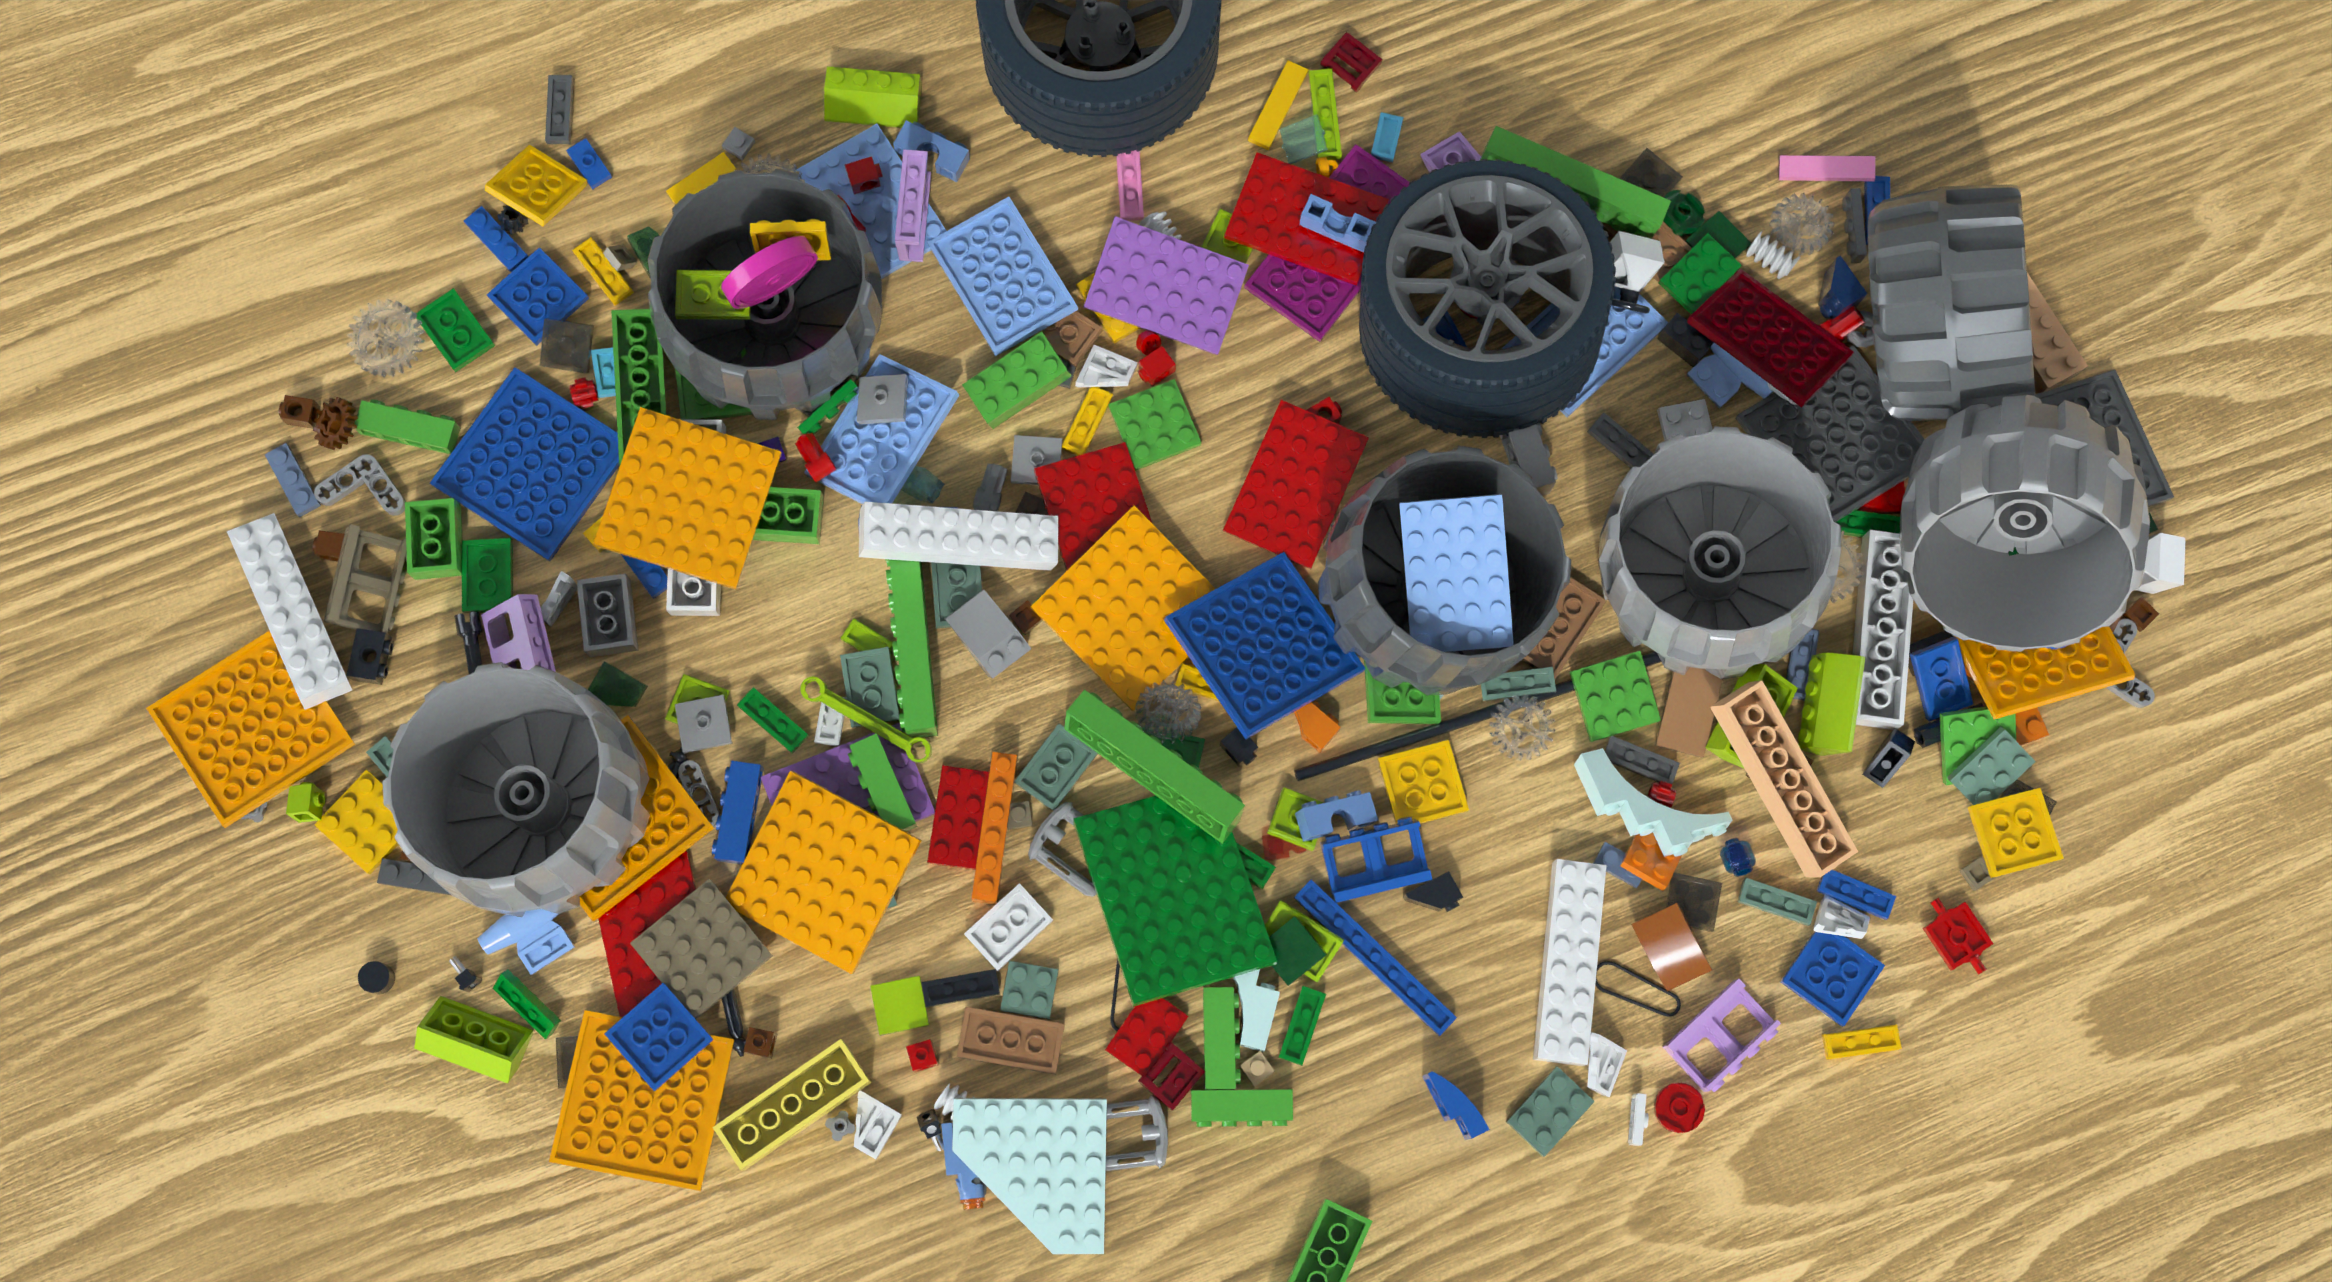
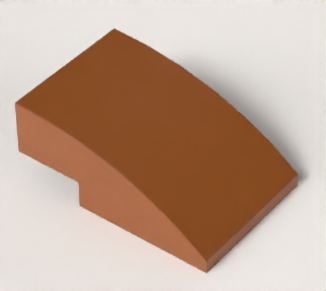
M1675 903L1631 924L1667 991L1712 971L1679 903Z

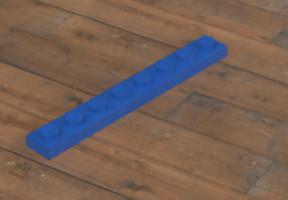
M1310 880L1297 893L1294 899L1323 927L1344 939L1342 945L1438 1036H1441L1457 1017L1314 881Z

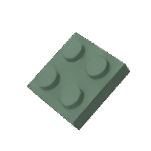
M1009 961L1000 1011L1050 1020L1059 969Z

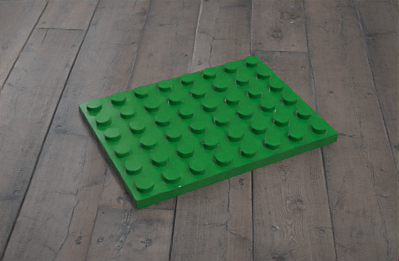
M1156 795L1073 818V824L1133 1007L1277 964V959L1233 832L1230 833L1222 844Z

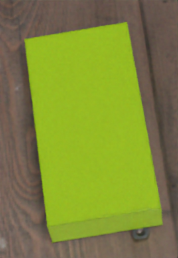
M853 618L841 636L842 641L860 652L889 647L890 652L893 649L892 641Z

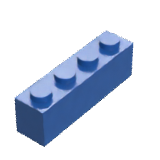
M731 761L730 767H726L724 780L727 782L726 791H722L720 799L723 811L722 815H718L716 830H719L718 840L714 839L712 845V854L715 855L714 858L719 862L742 865L750 851L762 783L760 777L763 776L764 771L760 764Z

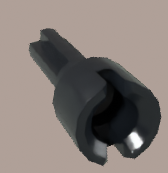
M470 612V622H465L463 613L454 616L457 635L463 638L468 674L474 673L477 666L482 665L478 635L482 632L479 612Z

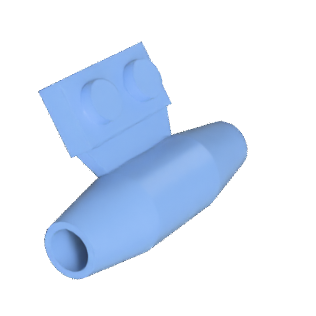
M1715 343L1710 348L1714 355L1704 357L1687 373V376L1719 409L1738 392L1741 382L1762 398H1766L1774 392L1769 389L1768 382Z
M544 909L526 911L523 917L505 914L477 938L479 944L488 955L517 943L518 956L530 975L575 948L564 928L552 921L558 914Z

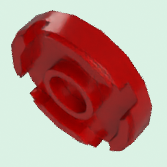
M1682 1082L1672 1083L1662 1088L1657 1094L1654 1102V1112L1658 1122L1666 1130L1674 1133H1686L1697 1128L1702 1122L1705 1114V1104L1700 1092L1693 1086Z

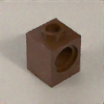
M285 395L284 402H281L279 406V416L287 425L313 429L316 427L314 419L318 418L319 414L317 411L320 410V406L314 399ZM302 408V412L294 416L295 410Z
M319 530L318 537H315L313 541L314 554L321 560L338 562L344 534Z
M749 1027L743 1052L772 1059L778 1034L772 1031Z

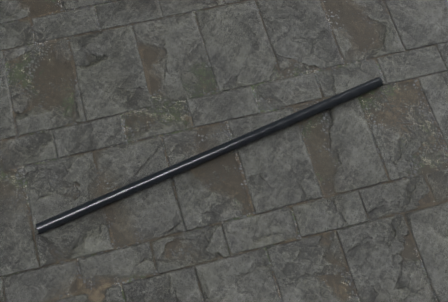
M1657 652L1642 656L1645 667L1661 662ZM1572 679L1555 684L1556 692L1515 697L1442 721L1439 724H1433L1294 770L1295 777L1299 782L1575 691Z

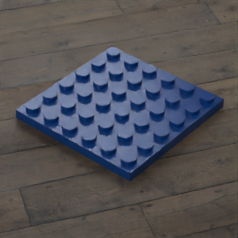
M514 367L433 477L430 484L550 562L619 467L618 433Z
M1284 552L1169 614L1164 619L1245 739L1276 723L1365 670V666L1354 651L1344 654L1333 638L1334 622Z

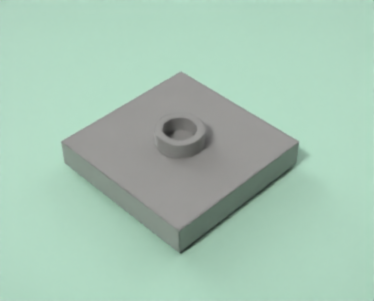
M907 375L860 377L857 422L859 424L905 422L908 388Z
M1014 435L1011 483L1038 485L1034 468L1061 461L1062 438Z
M724 695L675 704L683 753L733 744Z

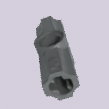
M994 463L987 464L981 487H978L975 494L974 510H999L1002 499L1001 491L1008 472L1006 468Z

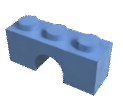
M906 120L893 143L895 152L902 157L903 150L933 151L937 153L939 157L935 162L936 173L955 182H958L970 160L969 150L965 145L960 142L953 143L939 132L932 133L918 122L911 123Z
M1311 194L1301 214L1299 225L1364 252L1368 235H1370L1371 228L1376 222L1354 213L1353 217L1343 216L1332 208L1333 203Z
M1358 790L1346 794L1347 798L1339 799L1338 796L1324 799L1325 803L1317 805L1316 801L1301 805L1302 809L1296 812L1295 816L1303 842L1325 837L1332 833L1331 817L1333 814L1339 815L1344 819L1348 831L1370 826L1378 821L1370 792L1361 794V791Z

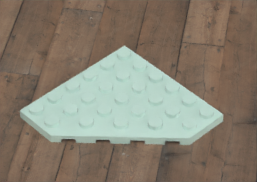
M953 1098L952 1150L1052 1254H1104L1107 1099Z

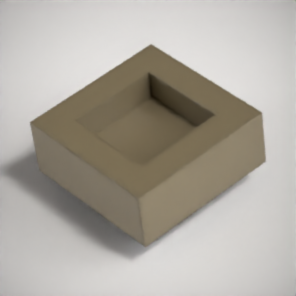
M624 244L607 247L603 252L616 271L631 269L637 263Z
M1029 801L1011 803L1008 830L1032 827Z
M1982 856L1959 870L1973 891L1978 890L1994 879L1990 878Z

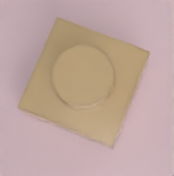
M1261 1051L1240 1065V1068L1253 1086H1256L1275 1072Z

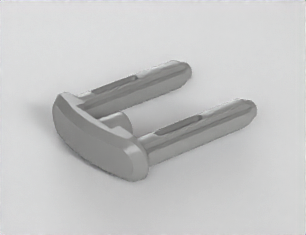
M1065 802L1055 809L1041 824L1030 845L1028 856L1030 860L1036 859L1085 896L1094 897L1096 891L1093 883L1043 846L1047 838L1058 845L1065 836L1066 832L1057 826L1061 819H1065L1074 826L1073 818L1084 816L1073 808V802ZM1050 858L1051 860L1056 862L1062 868L1067 870L1069 872V875L1064 874L1058 868L1049 863L1047 859Z
M1150 1095L1149 1099L1107 1104L1106 1119L1151 1114L1154 1124L1141 1126L1143 1141L1156 1139V1148L1149 1151L1106 1156L1105 1171L1154 1165L1161 1169L1165 1165L1168 1151V1129L1164 1112L1157 1097ZM1139 1106V1109L1136 1111L1112 1112L1114 1108ZM1135 1157L1145 1158L1143 1162L1127 1164L1118 1163V1160Z

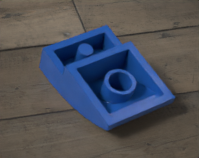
M1433 1071L1422 1076L1444 1121L1455 1119L1465 1140L1472 1139L1490 1130L1474 1104L1455 1085Z

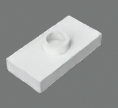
M822 702L814 742L817 744L840 746L845 716Z
M1636 1093L1632 1095L1628 1135L1629 1145L1641 1146L1643 1144L1644 1128H1647L1649 1120L1648 1113H1645L1646 1094Z

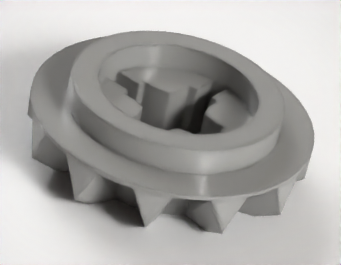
M1860 311L1866 322L1862 325V328L1869 330L1864 333V336L1861 332L1854 330L1846 337L1848 342L1853 343L1855 347L1867 348L1874 344L1873 314L1867 311Z

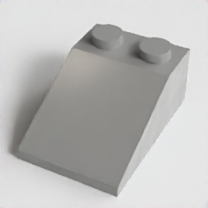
M984 589L945 618L986 675L992 679L1031 650V647Z

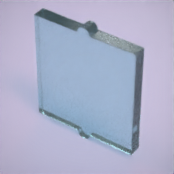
M1317 114L1279 129L1283 140L1282 148L1286 151L1289 164H1294L1328 150L1324 138L1325 131L1321 128Z

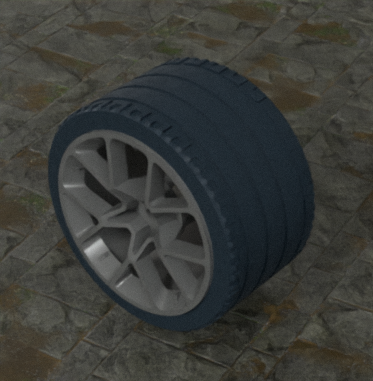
M976 0L983 60L989 84L992 86V91L997 97L1000 106H1004V111L1013 118V122L1016 125L1020 124L1021 129L1031 133L1033 138H1039L1041 143L1053 145L1054 149L1058 150L1060 148L1066 153L1074 152L1080 156L1086 154L1088 157H1093V155H1101V157L1113 155L1114 157L1122 153L1131 154V151L1135 150L1137 152L1141 151L1146 146L1151 147L1155 142L1163 141L1164 137L1168 134H1174L1175 129H1180L1184 122L1193 116V111H1197L1199 104L1204 101L1206 92L1211 87L1217 67L1222 0H1154L1131 10L1127 9L1128 0H1120L1119 6L1105 1L1076 0V8H1071L1055 0ZM1034 5L1068 20L1065 38L1061 47L1030 40L1024 32L1028 16ZM1169 9L1176 25L1171 35L1163 45L1140 49L1135 38L1133 23ZM1079 61L1089 66L1090 71L1079 70L1065 65ZM1120 62L1130 65L1129 67L1109 71L1110 67Z
M1481 159V161L1456 162L1454 165L1448 164L1444 168L1431 170V173H1425L1417 181L1413 180L1410 182L1408 187H1403L1400 190L1398 196L1394 195L1391 198V203L1386 204L1382 214H1379L1376 218V223L1373 224L1371 233L1367 238L1362 263L1359 314L1360 344H1362L1361 349L1365 356V363L1369 366V372L1374 376L1377 386H1381L1384 395H1388L1391 398L1390 401L1393 404H1397L1402 412L1406 411L1410 414L1409 417L1412 419L1416 418L1419 420V423L1432 426L1434 430H1443V433L1448 434L1450 432L1460 437L1465 435L1468 438H1473L1474 436L1482 438L1493 436V438H1498L1499 435L1505 434L1509 436L1508 433L1513 432L1516 428L1521 430L1535 424L1537 425V423L1543 424L1551 416L1555 417L1558 415L1559 410L1563 411L1569 402H1573L1577 393L1580 394L1583 386L1588 382L1599 356L1616 283L1615 257L1611 253L1612 245L1608 241L1607 231L1603 230L1604 225L1601 221H1598L1596 212L1590 209L1588 202H1584L1578 192H1574L1572 187L1563 184L1557 177L1554 178L1547 172L1539 171L1538 168H1531L1522 163L1520 165L1513 163V161ZM1453 257L1454 268L1450 279L1418 278L1433 265ZM1515 261L1523 264L1524 266L1517 265ZM1529 287L1560 309L1558 318L1537 337L1511 311ZM1410 293L1444 294L1426 323L1420 318L1409 298ZM1453 301L1466 313L1476 316L1479 324L1484 325L1474 347L1469 348L1456 344L1454 340L1443 338L1435 330L1438 322ZM1496 318H1500L1521 340L1520 345L1497 350L1485 349V344Z

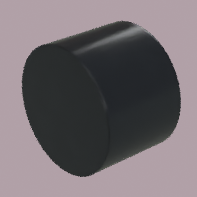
M371 961L363 965L359 970L358 983L366 992L377 995L384 994L393 987L395 973L387 964Z

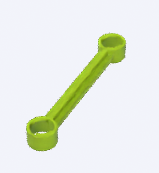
M808 677L802 682L800 691L805 699L811 702L820 701L875 734L877 733V735L905 750L908 758L916 763H924L930 759L932 746L927 740L920 737L912 738L827 689L826 683L818 677ZM812 681H817L820 686L819 693L821 694L817 698H809V695L806 693V686ZM916 742H922L925 746L926 756L922 759H914L911 753V746Z

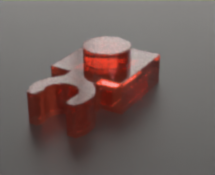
M1264 835L1261 837L1264 860L1266 861L1288 859L1290 857L1289 851H1293L1296 854L1306 852V848H1297L1295 844L1275 836Z

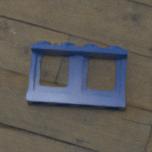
M1404 817L1398 819L1397 824L1388 825V822L1373 825L1374 829L1364 831V828H1358L1349 831L1350 835L1340 837V834L1326 836V841L1320 842L1333 900L1338 903L1433 880L1431 870L1427 866L1419 827H1421L1420 822L1416 819L1412 820V817ZM1408 830L1414 854L1413 859L1394 865H1387L1380 836ZM1360 841L1366 865L1365 871L1340 877L1337 872L1332 848Z

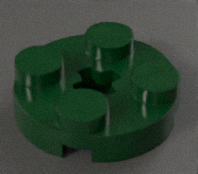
M1681 190L1670 191L1664 197L1671 202L1663 221L1677 236H1682L1684 233H1694L1705 220V218L1703 219L1705 209L1700 200L1690 193H1687V195L1681 194Z

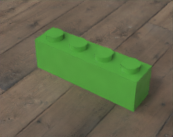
M371 399L370 402L361 401L357 414L358 419L355 420V425H357L355 429L361 435L451 454L455 449L461 428L452 417L440 415V418L431 416V413L424 410L412 412L401 405L389 407L385 406V403Z
M877 733L849 745L852 751L848 753L849 759L853 767L858 766L861 775L857 777L863 790L868 788L871 797L867 798L872 811H878L880 818L906 832L918 827Z
M1234 987L1203 988L1205 1090H1235L1236 1084L1241 1083L1240 1069H1236L1235 1059H1240V1044H1235V1033H1239V1018H1234V1008H1239V994L1234 993Z
M1293 1089L1191 1090V1122H1196L1197 1127H1212V1122H1222V1127H1236L1237 1122H1247V1126H1262V1121H1272V1126H1287V1121H1293Z

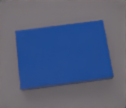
M1951 637L1910 653L1925 718L1928 721L1939 718L1940 713L1958 711L1973 705L1964 662L1956 637Z

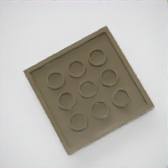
M708 879L630 943L659 980L670 989L695 1019L699 1018L773 957L711 879Z

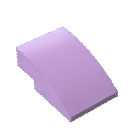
M1460 131L1421 153V158L1429 173H1431V170L1444 168L1448 164L1454 165L1456 162L1463 163L1469 162V160L1479 161L1481 158Z

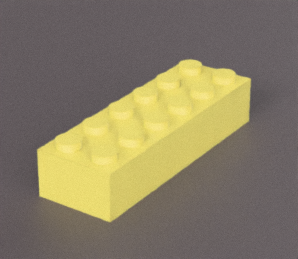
M840 1039L715 1125L713 1129L739 1169L745 1171L872 1082L844 1040Z

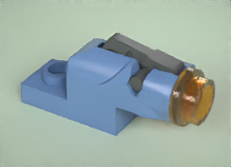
M943 1123L941 1125L946 1175L958 1176L955 1181L960 1193V1204H963V1210L984 1208L983 1201H986L987 1186L953 1152V1123Z

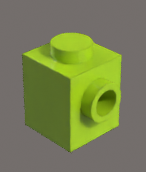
M302 782L300 785L289 786L286 814L298 823L321 820L323 806L325 805V792L311 782Z

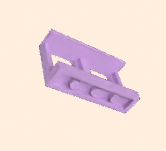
M903 150L895 243L900 261L923 262L931 172L927 171V151Z
M517 594L481 614L493 663L502 662L513 669H517L515 661L519 659L524 670H530L535 665H539L556 672L537 595ZM506 613L509 614L514 634L512 640L509 638L504 614Z
M1740 979L1733 980L1663 1046L1665 1051L1703 1092L1717 1091L1725 1083L1722 1079L1728 1073L1731 1075L1735 1074L1743 1066L1740 1062L1746 1056L1749 1058L1753 1057L1761 1049L1758 1045L1764 1039L1767 1042L1778 1033L1776 1028L1781 1024L1778 1020L1774 1021L1744 989L1746 985ZM1738 1004H1742L1762 1025V1031L1746 1046L1741 1045L1722 1024L1723 1018ZM1704 1037L1708 1038L1727 1059V1064L1711 1079H1706L1687 1058V1052Z

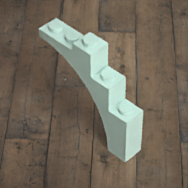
M1603 748L1582 753L1574 764L1596 815L1607 814V816H1611L1620 812L1630 836L1637 834L1646 836L1653 832L1664 857L1672 854L1675 857L1685 854L1692 842H1697L1707 835L1712 834L1715 837L1727 831L1726 828L1733 821L1729 812L1692 814L1674 810L1653 801L1636 790L1621 776L1612 765Z
M1258 969L1235 976L1233 979L1237 986L1242 1006L1240 1046L1264 1052L1280 992L1275 991L1276 986L1261 983V986L1256 985L1260 971Z

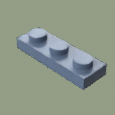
M287 443L264 454L297 516L301 517L321 506Z

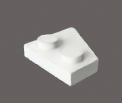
M1093 345L1075 386H1128L1138 362Z
M563 571L560 572L547 600L541 606L544 623L551 627L578 589L574 580Z
M1825 894L1820 902L1813 930L1821 933L1862 939L1867 933L1870 917Z
M1591 1033L1588 1088L1603 1096L1610 1097L1627 1050L1596 1033Z
M860 1090L858 1092L854 1147L877 1160L902 1114Z

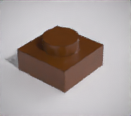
M2142 597L2137 599L2123 614L2126 619L2132 620L2136 624L2139 632L2143 631L2159 615Z
M1028 600L1009 615V618L1024 635L1043 621L1030 608L1032 605Z

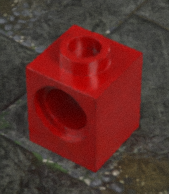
M872 156L845 164L853 194L881 186L879 178L883 177L879 163L874 164Z
M1161 346L1139 361V370L1137 372L1143 382L1146 383L1148 381L1151 387L1173 374L1176 370V364L1164 347Z
M1330 396L1306 410L1316 415L1321 411H1326L1331 416L1327 420L1337 424L1342 418L1340 405L1336 401L1333 402Z
M931 1039L906 1046L913 1072H919L939 1065Z

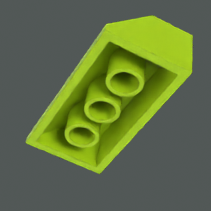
M827 66L824 86V120L863 125L878 124V126L902 128L906 120L911 123L918 122L922 92L920 74Z
M1827 652L1811 655L1808 682L1805 687V702L1802 709L1801 729L1798 734V745L1801 750L1819 756L1852 752L1865 664L1864 656Z
M1755 664L1749 667L1743 677H1739L1732 692L1748 682L1762 680L1784 718L1798 688L1765 664ZM1717 722L1705 748L1722 760L1744 768L1722 727Z
M440 996L417 1026L414 1049L509 1083L521 1064L533 1035V1030Z

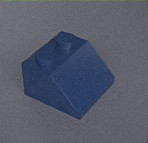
M1841 255L1834 260L1824 274L1818 303L1821 314L1829 320L1836 318L1852 306L1857 307L1867 295V292Z

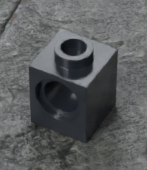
M1237 727L1220 741L1221 748L1238 767L1243 763L1246 766L1249 765L1257 757L1255 753L1258 750V746L1250 737L1245 739Z

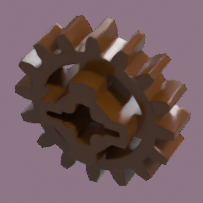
M336 397V399L329 398V404L323 403V410L317 411L319 418L314 419L316 427L313 428V431L317 432L314 438L319 441V445L335 450V448L342 449V444H348L347 438L354 436L352 429L357 428L355 420L358 419V416L354 415L357 409L352 406V402Z

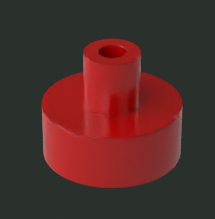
M1144 331L1138 335L1136 347L1147 356L1161 347V338L1153 331Z

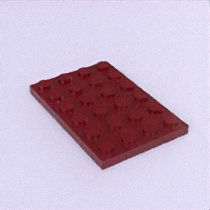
M1741 268L1705 301L1687 321V323L1801 408L1854 353V351Z

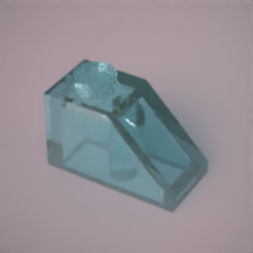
M915 466L901 490L920 501L933 504L939 497L941 489L945 484L926 468Z

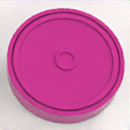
M796 236L784 239L764 248L738 265L724 279L721 290L733 308L741 309L759 304L781 293L800 280L815 265L818 256L806 237Z

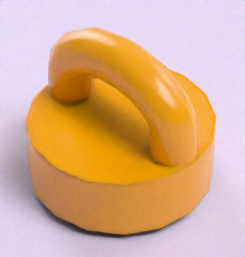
M1327 157L1316 159V173L1329 178L1338 167V163L1335 160H1327Z

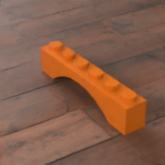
M1314 700L1296 710L1294 714L1300 727L1301 737L1321 753L1336 736L1341 727L1338 725L1339 721L1332 714L1328 713L1326 715L1319 709L1321 706Z
M992 752L972 892V901L976 903L992 905L998 903L1008 820L1018 764V757L1014 754Z

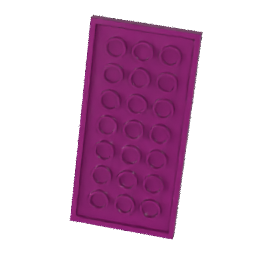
M1356 144L1329 177L1389 199L1388 204L1391 203V198L1394 195L1398 196L1400 190L1403 187H1408L1410 183ZM1268 255L1246 282L1244 288L1314 339L1321 342L1360 292L1362 274L1356 286Z

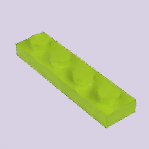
M1332 69L1309 70L1308 77L1318 158L1327 157V160L1341 159L1342 152Z

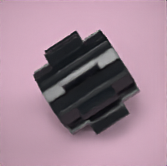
M503 206L504 211L498 214L501 230L510 231L511 235L515 232H523V227L529 223L528 217L510 206Z

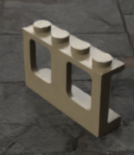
M351 524L346 528L324 622L355 630L359 628L385 633L392 630L395 617L391 616L393 607L396 608L400 599V593H397L398 585L403 583L406 570H402L404 560L407 561L406 538L403 540L360 530L359 526ZM368 543L396 552V559L390 577L359 569L364 544ZM354 590L385 598L384 610L379 624L348 616L347 612Z

